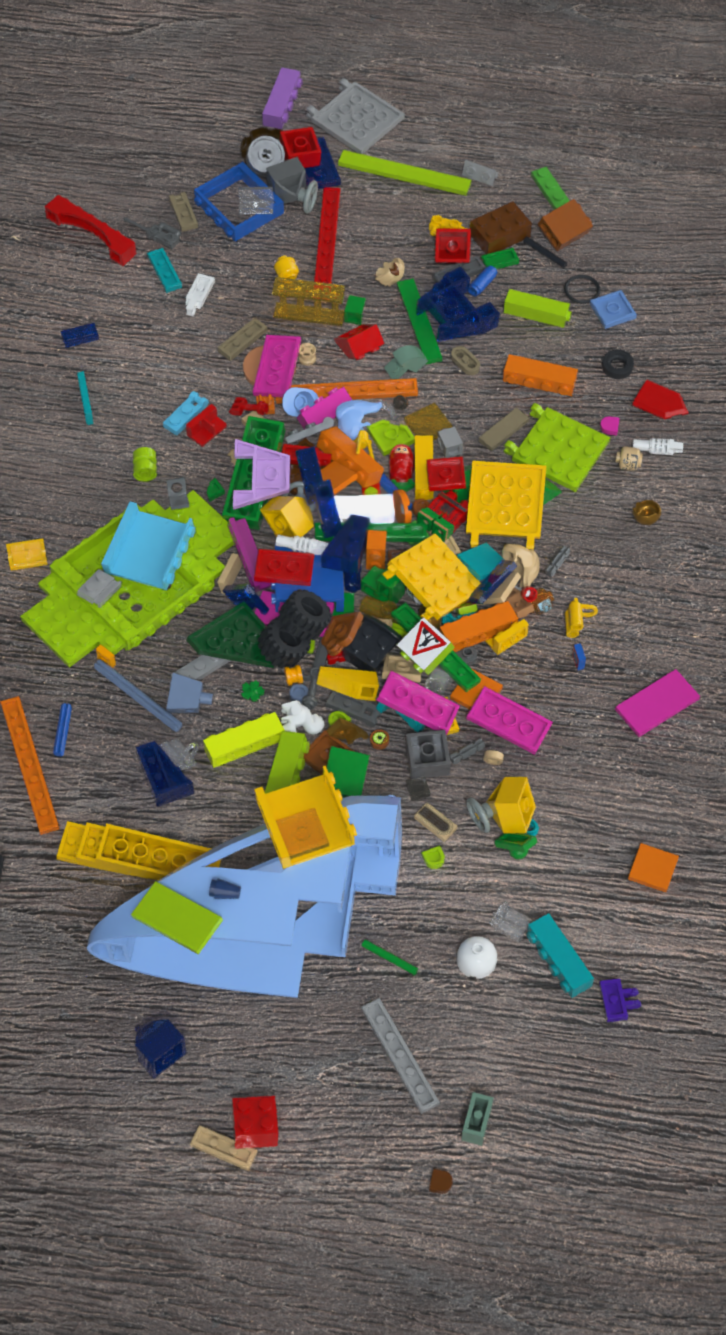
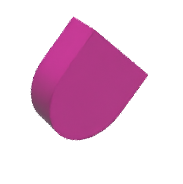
M611 416L603 418L600 424L601 431L608 435L617 436L620 418Z

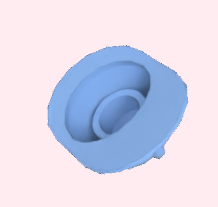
M290 388L283 396V409L288 415L297 417L301 414L300 410L307 405L309 407L315 405L314 401L318 399V395L310 389Z

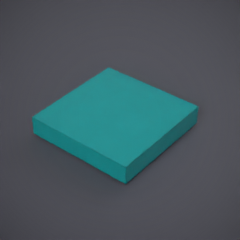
M487 542L457 554V558L479 581L509 568V563Z

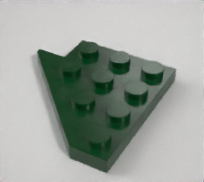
M244 601L192 633L186 639L200 655L269 668L276 667L271 665L270 661L267 662L265 660L266 657L262 656L260 653L262 650L258 647V638L266 625Z

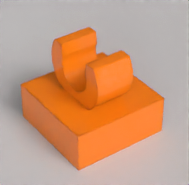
M269 394V397L256 396L257 404L259 401L268 403L269 411L267 414H275L274 397Z

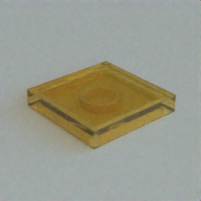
M435 402L404 417V422L415 436H433V441L438 438V431L453 427Z
M315 808L276 821L290 859L329 847V841Z

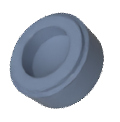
M303 684L293 685L289 691L291 701L297 700L302 704V698L308 695V688Z

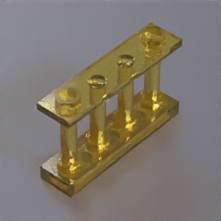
M275 277L272 294L280 296V302H276L273 318L343 326L344 310H339V303H343L345 285ZM287 297L297 298V305L288 304ZM304 299L314 300V307L304 306ZM321 301L332 302V309L321 308Z

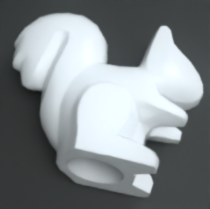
M295 700L281 705L282 713L287 714V716L281 718V724H284L283 728L285 731L297 733L296 728L303 726L307 733L314 735L323 730L324 721L322 717L312 714L300 701Z

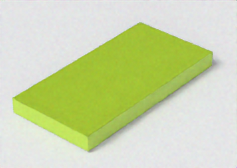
M156 881L131 914L133 919L198 955L223 921L221 916Z

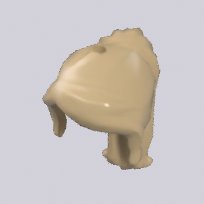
M506 544L503 547L502 558L509 563V568L505 570V573H509V570L518 572L521 576L519 587L523 589L526 586H530L539 573L540 562L537 553L519 544Z

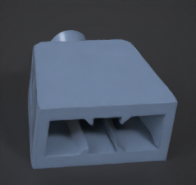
M176 673L172 674L166 707L169 713H199L200 704L212 705L213 694L203 692L202 682Z

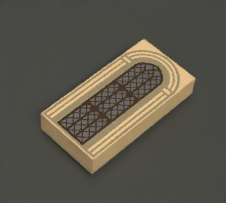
M428 802L414 815L415 820L443 842L457 830L456 824Z

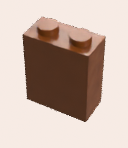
M572 199L543 216L538 226L555 250L559 251L588 234L593 224L591 219L583 212L581 205L575 199Z

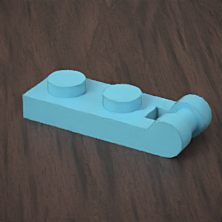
M192 391L189 397L163 422V427L177 436L186 428L188 422L207 407L209 400L205 397L201 398L197 392Z

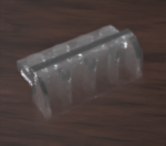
M393 494L319 497L320 523H394Z

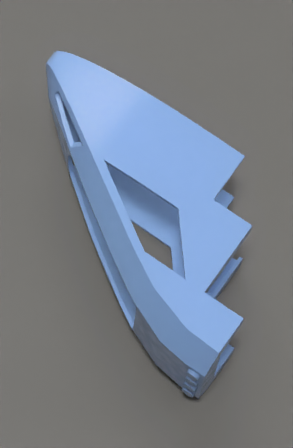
M394 795L348 796L342 798V807L346 806L349 812V824H354L357 835L354 836L355 845L284 869L278 857L247 870L205 867L234 852L269 838L270 835L266 824H262L216 846L157 881L222 917V923L199 955L132 918V912L152 885L102 919L89 935L87 950L105 962L150 976L226 990L298 998L305 953L346 957L355 891L396 896L402 845L401 798ZM219 878L241 886L239 899H214V897L209 896L211 880ZM299 900L317 902L295 921Z

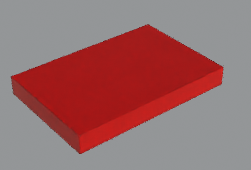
M258 549L254 581L311 586L315 554Z

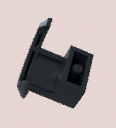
M362 614L364 616L362 622L364 623L358 629L353 641L343 648L342 656L360 670L378 673L384 665L387 655L403 637L379 619Z

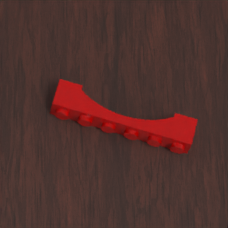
M58 194L45 206L47 219L58 226L61 224L73 225L93 233L109 248L110 259L121 266H124L136 255V245L132 239L125 237L118 230L109 227L107 223L101 222L94 215L84 211L80 206L74 205L67 198H63Z

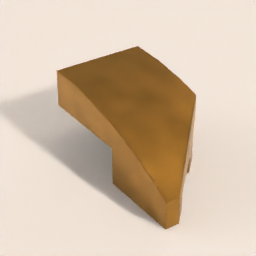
M341 718L327 729L329 736L341 740L345 739L348 745L353 744L355 739L363 738L365 740L369 738L366 731Z

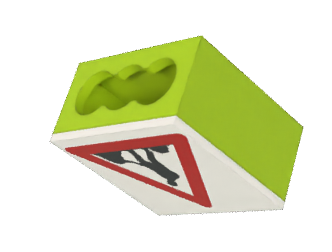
M424 617L397 645L402 650L400 654L407 661L411 659L415 663L413 667L420 673L424 671L427 675L455 648Z

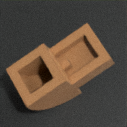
M514 587L505 602L509 601L518 618L526 617L534 611L533 604L525 601L521 597V591Z

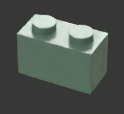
M473 1092L461 1141L480 1146L483 1145L494 1097Z

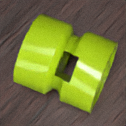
M141 447L134 450L133 476L136 480L147 482L156 478L157 462L154 449Z

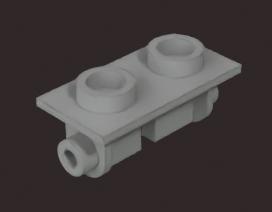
M465 160L462 176L493 186L494 179H497L499 173L495 169Z

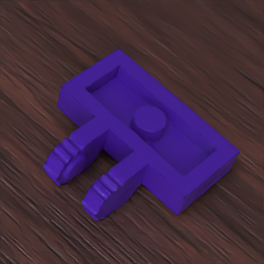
M620 978L599 982L607 1022L628 1020L627 1009L631 1010L642 1006L639 1000L625 1001L624 997H635L639 992L637 988L622 989Z

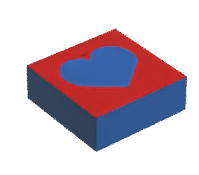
M580 643L574 644L572 655L577 670H582L585 668L586 657Z

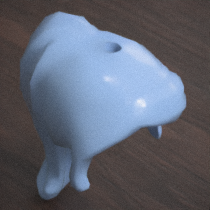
M351 400L341 403L336 409L338 428L350 439L355 440L359 431L364 430L363 427L371 425L369 422L361 423L364 415L378 412L383 407L382 403L363 400Z

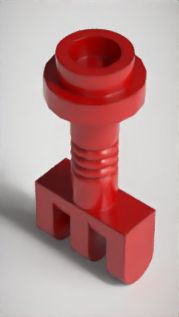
M236 397L229 413L241 416L243 411L246 410L257 411L258 415H265L269 411V405L265 401H259L258 404H248L246 398Z

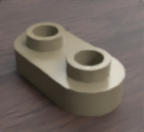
M457 346L452 349L451 360L465 374L476 375L480 371V361L467 348Z

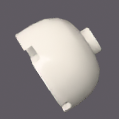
M473 936L461 943L457 951V965L464 975L481 979L489 976L496 967L497 951L489 939Z

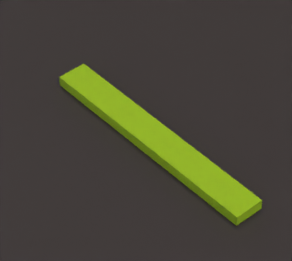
M346 150L342 151L338 161V166L467 196L471 186L470 179Z

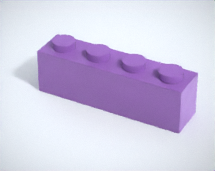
M281 67L262 113L264 126L282 129L284 123H287L288 113L292 111L293 101L298 96V88L302 87L303 79L300 78V71Z

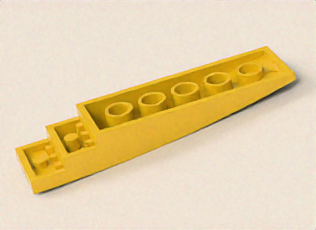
M67 821L56 859L96 869L160 880L177 868L211 850V848L107 823L106 826H100L88 822L86 825ZM221 859L205 867L219 868Z

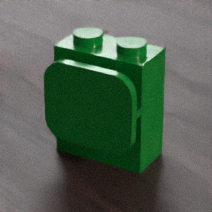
M331 746L326 768L328 773L332 772L336 784L333 785L335 790H340L342 798L361 796L370 755Z

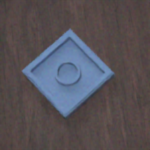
M622 290L590 300V306L605 329L636 319L637 314Z

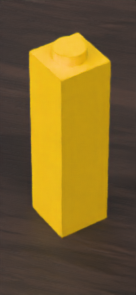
M415 436V499L433 500L434 491H429L426 461L433 459V436Z

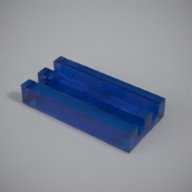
M95 323L61 331L65 348L99 340Z

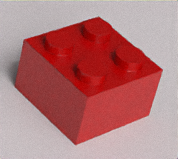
M313 127L280 131L279 142L284 148V161L297 157L304 168L320 166L321 149Z
M275 1096L232 1098L235 1149L278 1146L279 1132Z

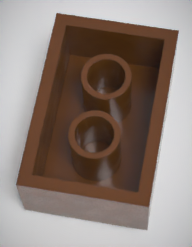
M514 201L470 221L471 237L485 254L504 250L523 241L525 237H531L532 223Z

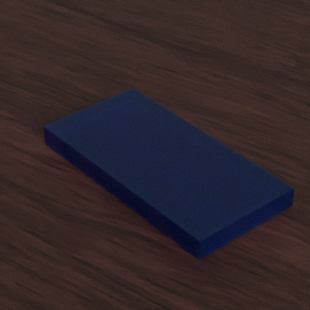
M324 137L317 138L321 149L320 166L304 168L306 170V186L308 187L312 180L317 181L318 189L341 185L340 176Z

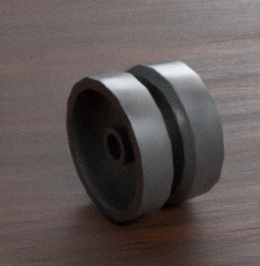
M258 137L252 141L246 153L247 166L257 176L266 178L267 167L284 161V148L279 140L274 137Z

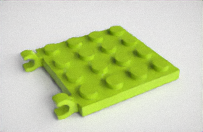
M534 403L531 407L530 415L539 420L519 448L514 442L508 440L504 445L506 447L504 453L513 456L512 461L517 464L545 465L546 478L576 492L609 444L610 437L548 407L544 411L540 405Z

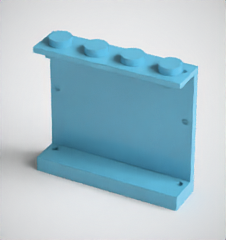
M130 501L101 563L104 572L167 591L169 585L174 581L176 569H179L181 566L183 553H186L188 550L190 537H193L195 534L192 518H189L186 524L141 512L138 509L137 503Z

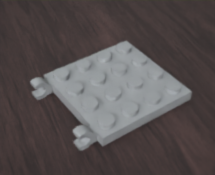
M342 78L339 81L341 93L320 111L312 105L307 107L306 110L309 113L306 114V117L357 153L363 154L404 119L405 114L354 81L351 84L345 78Z

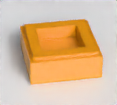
M100 644L96 648L97 659L103 660L113 668L116 665L115 655Z

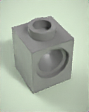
M455 427L438 431L437 443L445 458L462 454L463 442Z

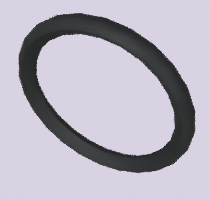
M575 275L569 278L564 286L566 296L571 301L579 304L590 303V300L598 298L601 292L597 280L588 275ZM578 278L589 279L596 285L597 293L589 300H577L568 292L569 283Z

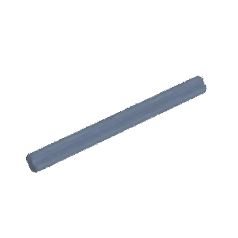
M101 659L95 662L94 668L173 731L178 732L182 728L181 721Z

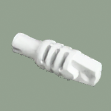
M633 439L632 447L638 448L640 451H648L650 454L673 455V453L683 452V443L674 442V439Z
M278 534L276 539L277 547L289 548L294 552L299 551L300 553L304 552L315 555H326L328 552L329 543L316 540L315 538L310 539L304 536L300 538L298 535L288 537Z

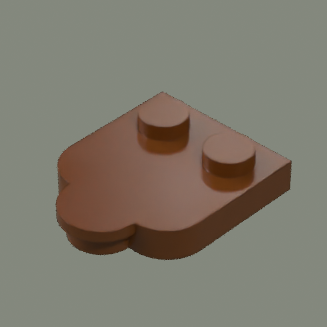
M360 612L332 616V620L321 640V644L327 649V653L330 656H336L353 641L364 617Z

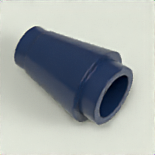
M219 878L211 880L209 896L214 897V899H239L241 886Z

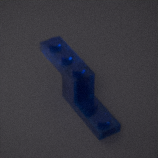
M315 446L295 451L308 505L316 504L324 539L344 534L331 480L323 481Z

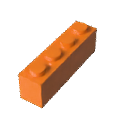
M509 354L504 368L503 381L528 388L572 396L577 381L578 369Z
M337 426L321 431L316 446L324 453L332 454L333 461L356 472L358 478L355 481L363 488L380 483L384 468L362 448H360V453L356 454L357 444Z
M509 601L497 603L486 610H479L470 616H463L457 621L447 622L440 627L439 632L455 647L453 651L458 652L465 647H471L494 638L499 632L506 631L513 623L518 622L519 618Z

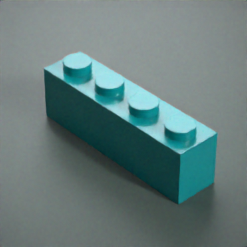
M549 913L528 924L526 934L531 944L536 945L540 958L546 960L549 964L551 974L554 977L557 976L560 986L565 993H568L573 998L593 986L594 977Z

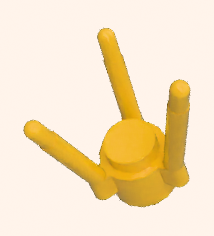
M360 430L357 438L353 440L357 444L356 454L360 453V448L365 449L367 446L369 455L374 459L372 441L369 440V434L364 430Z

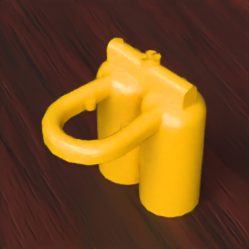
M574 598L569 604V608L565 611L566 636L570 638L579 636V630H582L584 627L583 617L595 616L598 613L597 607L581 604L578 602V598ZM582 609H592L594 611L585 613L582 612Z

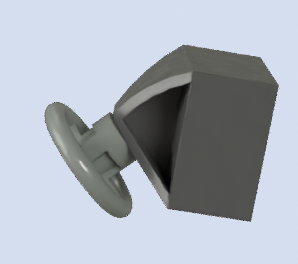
M295 157L266 168L267 186L284 204L294 201L303 202V210L306 214H309L316 201L318 184L317 181L312 180L306 189V170L299 159Z

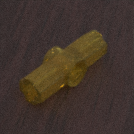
M369 596L363 598L360 612L379 619H391L393 623L398 624L391 617V614L387 613H391L398 608L396 603L393 601L382 602Z

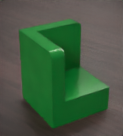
M349 295L344 310V322L362 324L366 298Z

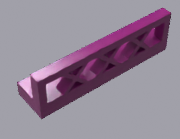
M234 517L230 518L227 527L253 593L271 588V583L254 581L258 550L246 519L235 521Z

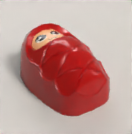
M397 444L392 448L389 456V478L400 483L408 482V479H412L414 472L413 452L408 445Z

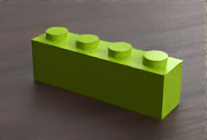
M282 731L265 794L300 783L299 774L305 766L304 754L309 752L310 747L305 734Z

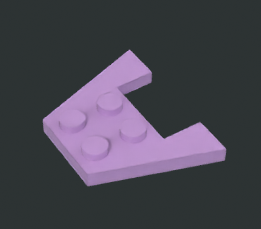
M235 439V459H253L252 490L233 491L234 510L290 492V455Z

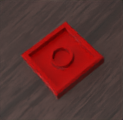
M463 456L426 460L429 491L466 488Z

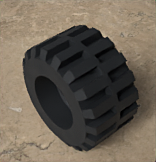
M298 589L289 596L280 608L279 618L283 626L287 628L286 630L291 632L293 636L310 641L316 640L332 620V613H330L331 610L327 603L320 596L305 589Z
M279 616L273 619L260 633L258 647L262 650L260 652L262 656H265V660L267 662L270 661L271 665H278V668L294 667L308 653L311 647V640L306 641L305 639L302 640L297 636H293L283 626Z

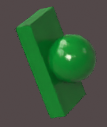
M504 833L494 843L496 848L507 849L512 858L521 860L527 856L528 850L538 841L536 836Z

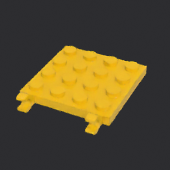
M472 461L466 534H471V548L479 546V535L527 538L526 548L534 550L535 539H540L546 478L545 465Z
M436 533L390 560L387 564L388 570L383 573L387 580L396 575L425 606L426 612L421 617H424L427 621L433 616L436 620H439L475 597L484 587Z

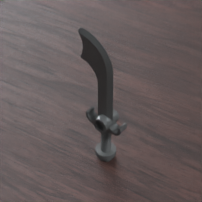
M323 637L320 638L310 675L305 676L304 670H301L303 680H311L308 695L302 698V704L309 710L317 706L318 701L315 698L318 686L316 684L320 666L325 667L327 660V649L321 644Z

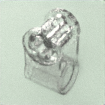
M438 665L426 680L425 688L442 696L452 684L453 679Z

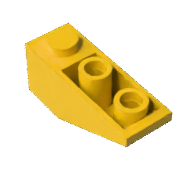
M320 666L316 681L317 685L361 700L375 701L379 688L377 673L373 671Z

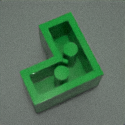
M373 566L361 580V591L388 608L393 609L405 594V584L396 575L387 580L383 573L388 569L384 570Z

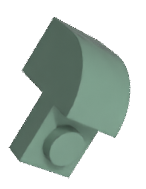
M406 345L392 353L394 358L384 368L391 379H399L407 370L417 373L428 360L419 348L413 345Z

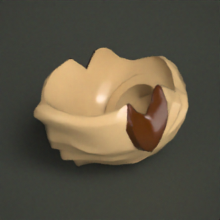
M394 258L390 263L384 262V268H378L375 280H378L385 286L397 283L403 277L404 262L400 258Z

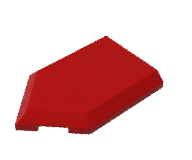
M648 379L632 406L664 420L672 418V416L680 414L682 416L689 413L679 392Z

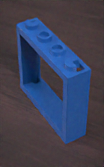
M244 162L194 189L195 204L200 206L208 217L210 216L215 224L221 227L225 234L234 241L241 239L284 213V202ZM242 180L269 207L239 225L234 226L208 198Z

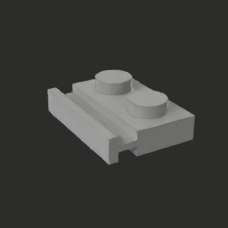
M98 569L78 589L77 595L92 604H97L101 608L121 587L122 582L115 581L114 577Z

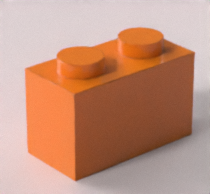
M368 530L366 570H371L373 566L385 570L387 531Z

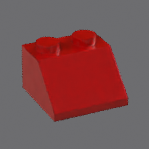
M436 228L435 263H470L471 229Z
M361 324L334 338L335 343L345 355L355 360L365 357V353L369 351L372 353L379 350V346L385 344L377 324Z

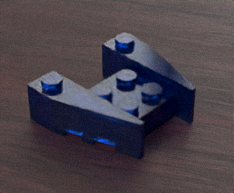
M461 266L447 272L440 282H436L433 288L417 301L416 315L418 316L429 311L440 324L437 333L438 341L484 334L498 327L500 313L491 302L475 308L464 295V293L469 292L470 277Z

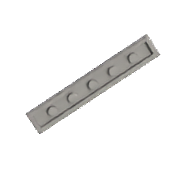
M380 998L362 1006L361 1010L420 1114L440 1105L438 1098Z

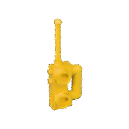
M440 215L432 216L429 224L430 234L435 237L436 228L468 229L462 226V222L456 219H446Z

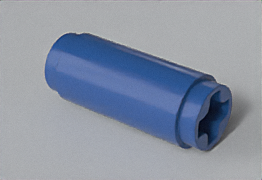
M493 266L486 267L469 285L468 292L475 297L480 295L496 277L497 270Z

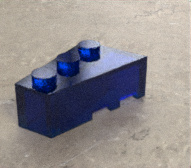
M351 514L322 552L321 568L354 574L359 573L367 543L368 530H370L369 516Z
M155 741L136 747L137 759L157 807L194 794L193 782L187 779L181 772V769L178 766L176 767L170 760V757Z

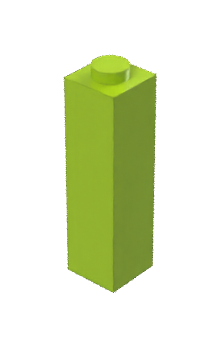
M509 289L504 303V313L562 328L565 327L566 321H570L572 311H569V303Z

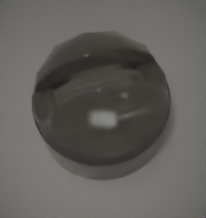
M398 395L393 400V406L398 410H405L409 406V401L406 397Z

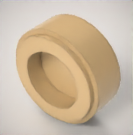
M487 750L484 753L483 760L488 764L500 765L503 763L504 755L498 751Z

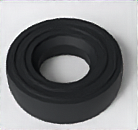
M611 350L604 355L602 360L603 372L613 379L628 377L634 368L633 357L624 350ZM614 360H620L624 362L625 366L623 368H614L611 363Z

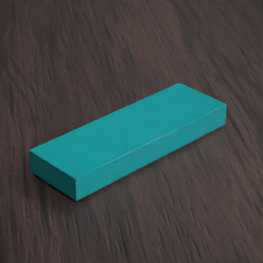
M160 248L148 252L147 257L165 292L168 293L182 288V283L164 249Z
M82 371L77 373L86 424L91 425L94 423L85 374Z

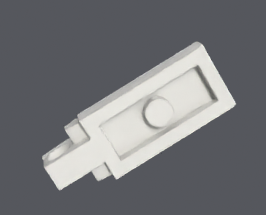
M198 273L186 296V315L194 316L196 309H201L215 283L214 277Z

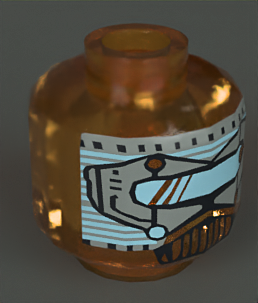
M544 588L537 589V598L530 602L534 607V611L531 614L541 615L552 609V602L555 600L550 590L546 591Z

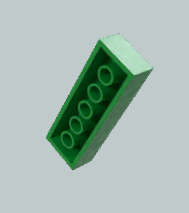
M248 416L242 441L280 452L286 432L284 422ZM237 459L222 517L226 521L233 517L235 521L245 518L250 529L260 530L263 520V514L260 509L267 503L268 499L235 510L233 509V491L252 490L253 459Z

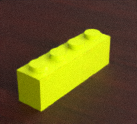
M275 712L264 714L256 720L246 721L238 727L228 728L220 734L207 737L203 740L204 750L212 767L215 768L278 743L282 731L285 730Z

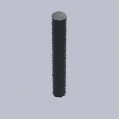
M525 237L523 241L525 244L562 268L567 266L568 263L531 238Z

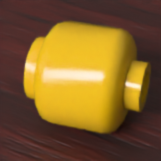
M281 256L274 265L279 280L289 283L297 278L299 269L294 258Z

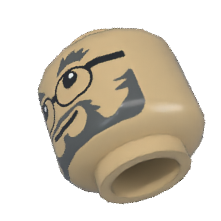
M624 446L621 452L617 451L616 462L619 463V468L622 470L636 471L638 468H641L643 453H640L638 448Z

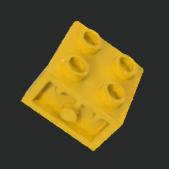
M525 619L515 622L509 629L499 632L494 638L485 642L499 655L527 636L529 624Z

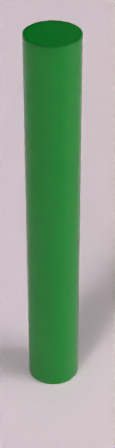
M366 939L361 945L363 948L414 976L417 974L419 968Z

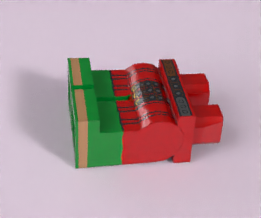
M452 490L446 494L441 492L428 507L422 508L418 512L417 523H425L424 520L428 521L429 524H426L427 531L430 532L432 530L431 534L436 533L445 542L466 521L469 502L467 500H463L460 504L456 502L458 496Z

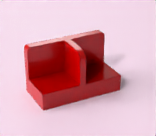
M210 404L186 424V432L188 437L203 447L224 430L227 424L217 416V407Z

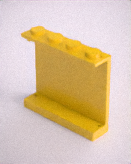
M326 765L323 766V775L267 794H265L263 787L254 789L257 804L283 869L355 845L354 836L357 835L354 824H349L348 819L350 816L346 806L342 807L341 801L343 799L339 789L335 790L333 785L336 784L332 772L328 773Z

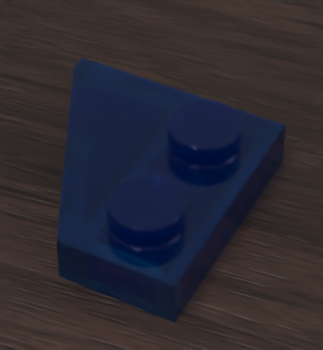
M249 584L226 585L222 590L235 605H239L244 601L251 610L258 608L263 615H266L270 610L256 594L255 589Z

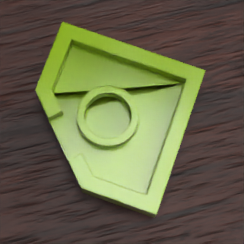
M380 420L367 426L369 435L383 456L390 454L392 448L397 444L408 446L414 444L415 437L406 425L400 424L398 426L390 424V421Z

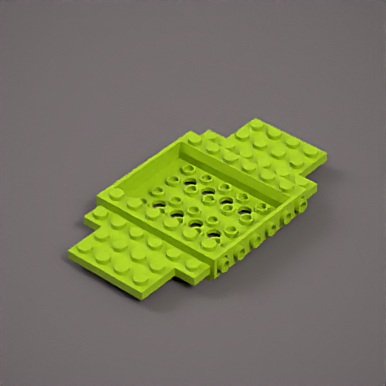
M194 490L187 494L190 506L188 508L171 510V507L164 510L154 499L142 508L137 504L141 512L184 524L188 522L189 518L193 520L195 534L193 537H190L188 550L186 553H183L181 566L179 569H176L174 581L170 584L171 587L167 591L108 574L114 577L115 581H121L122 583L121 587L101 608L97 604H92L77 595L78 589L98 569L103 570L101 563L126 509L119 516L112 518L104 527L97 529L93 535L83 539L75 548L68 550L64 556L54 560L50 565L51 574L38 582L39 588L48 596L20 616L21 620L69 668L100 644L114 655L123 648L129 651L133 647H137L142 640L152 636L158 628L168 624L174 616L181 614L186 607L196 603L202 595L209 593L214 588V580L221 575L225 568L217 557L232 547L234 542L227 527L228 521L223 519ZM123 593L130 595L127 600H121L119 596ZM133 605H141L142 609L134 612L131 609Z

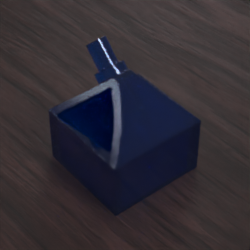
M169 1019L150 1021L135 1027L137 1032L135 1048L138 1062L153 1079L187 1054L184 1036Z

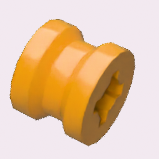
M295 665L294 668L284 667L288 686H292L293 683H303L300 665Z

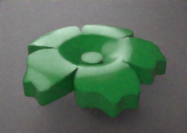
M256 680L250 682V685L245 682L242 684L243 693H241L243 699L250 700L251 698L252 702H256L260 699V696L264 695L265 689L262 686L259 687L260 683Z

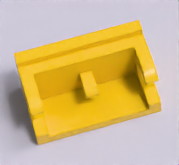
M43 538L6 544L10 571L48 565Z

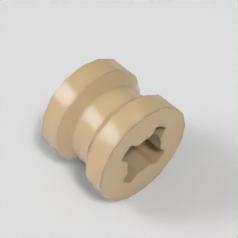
M311 343L302 344L299 349V362L306 366L314 364L316 361L315 346Z

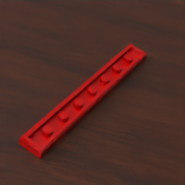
M324 187L313 295L331 296L341 188Z

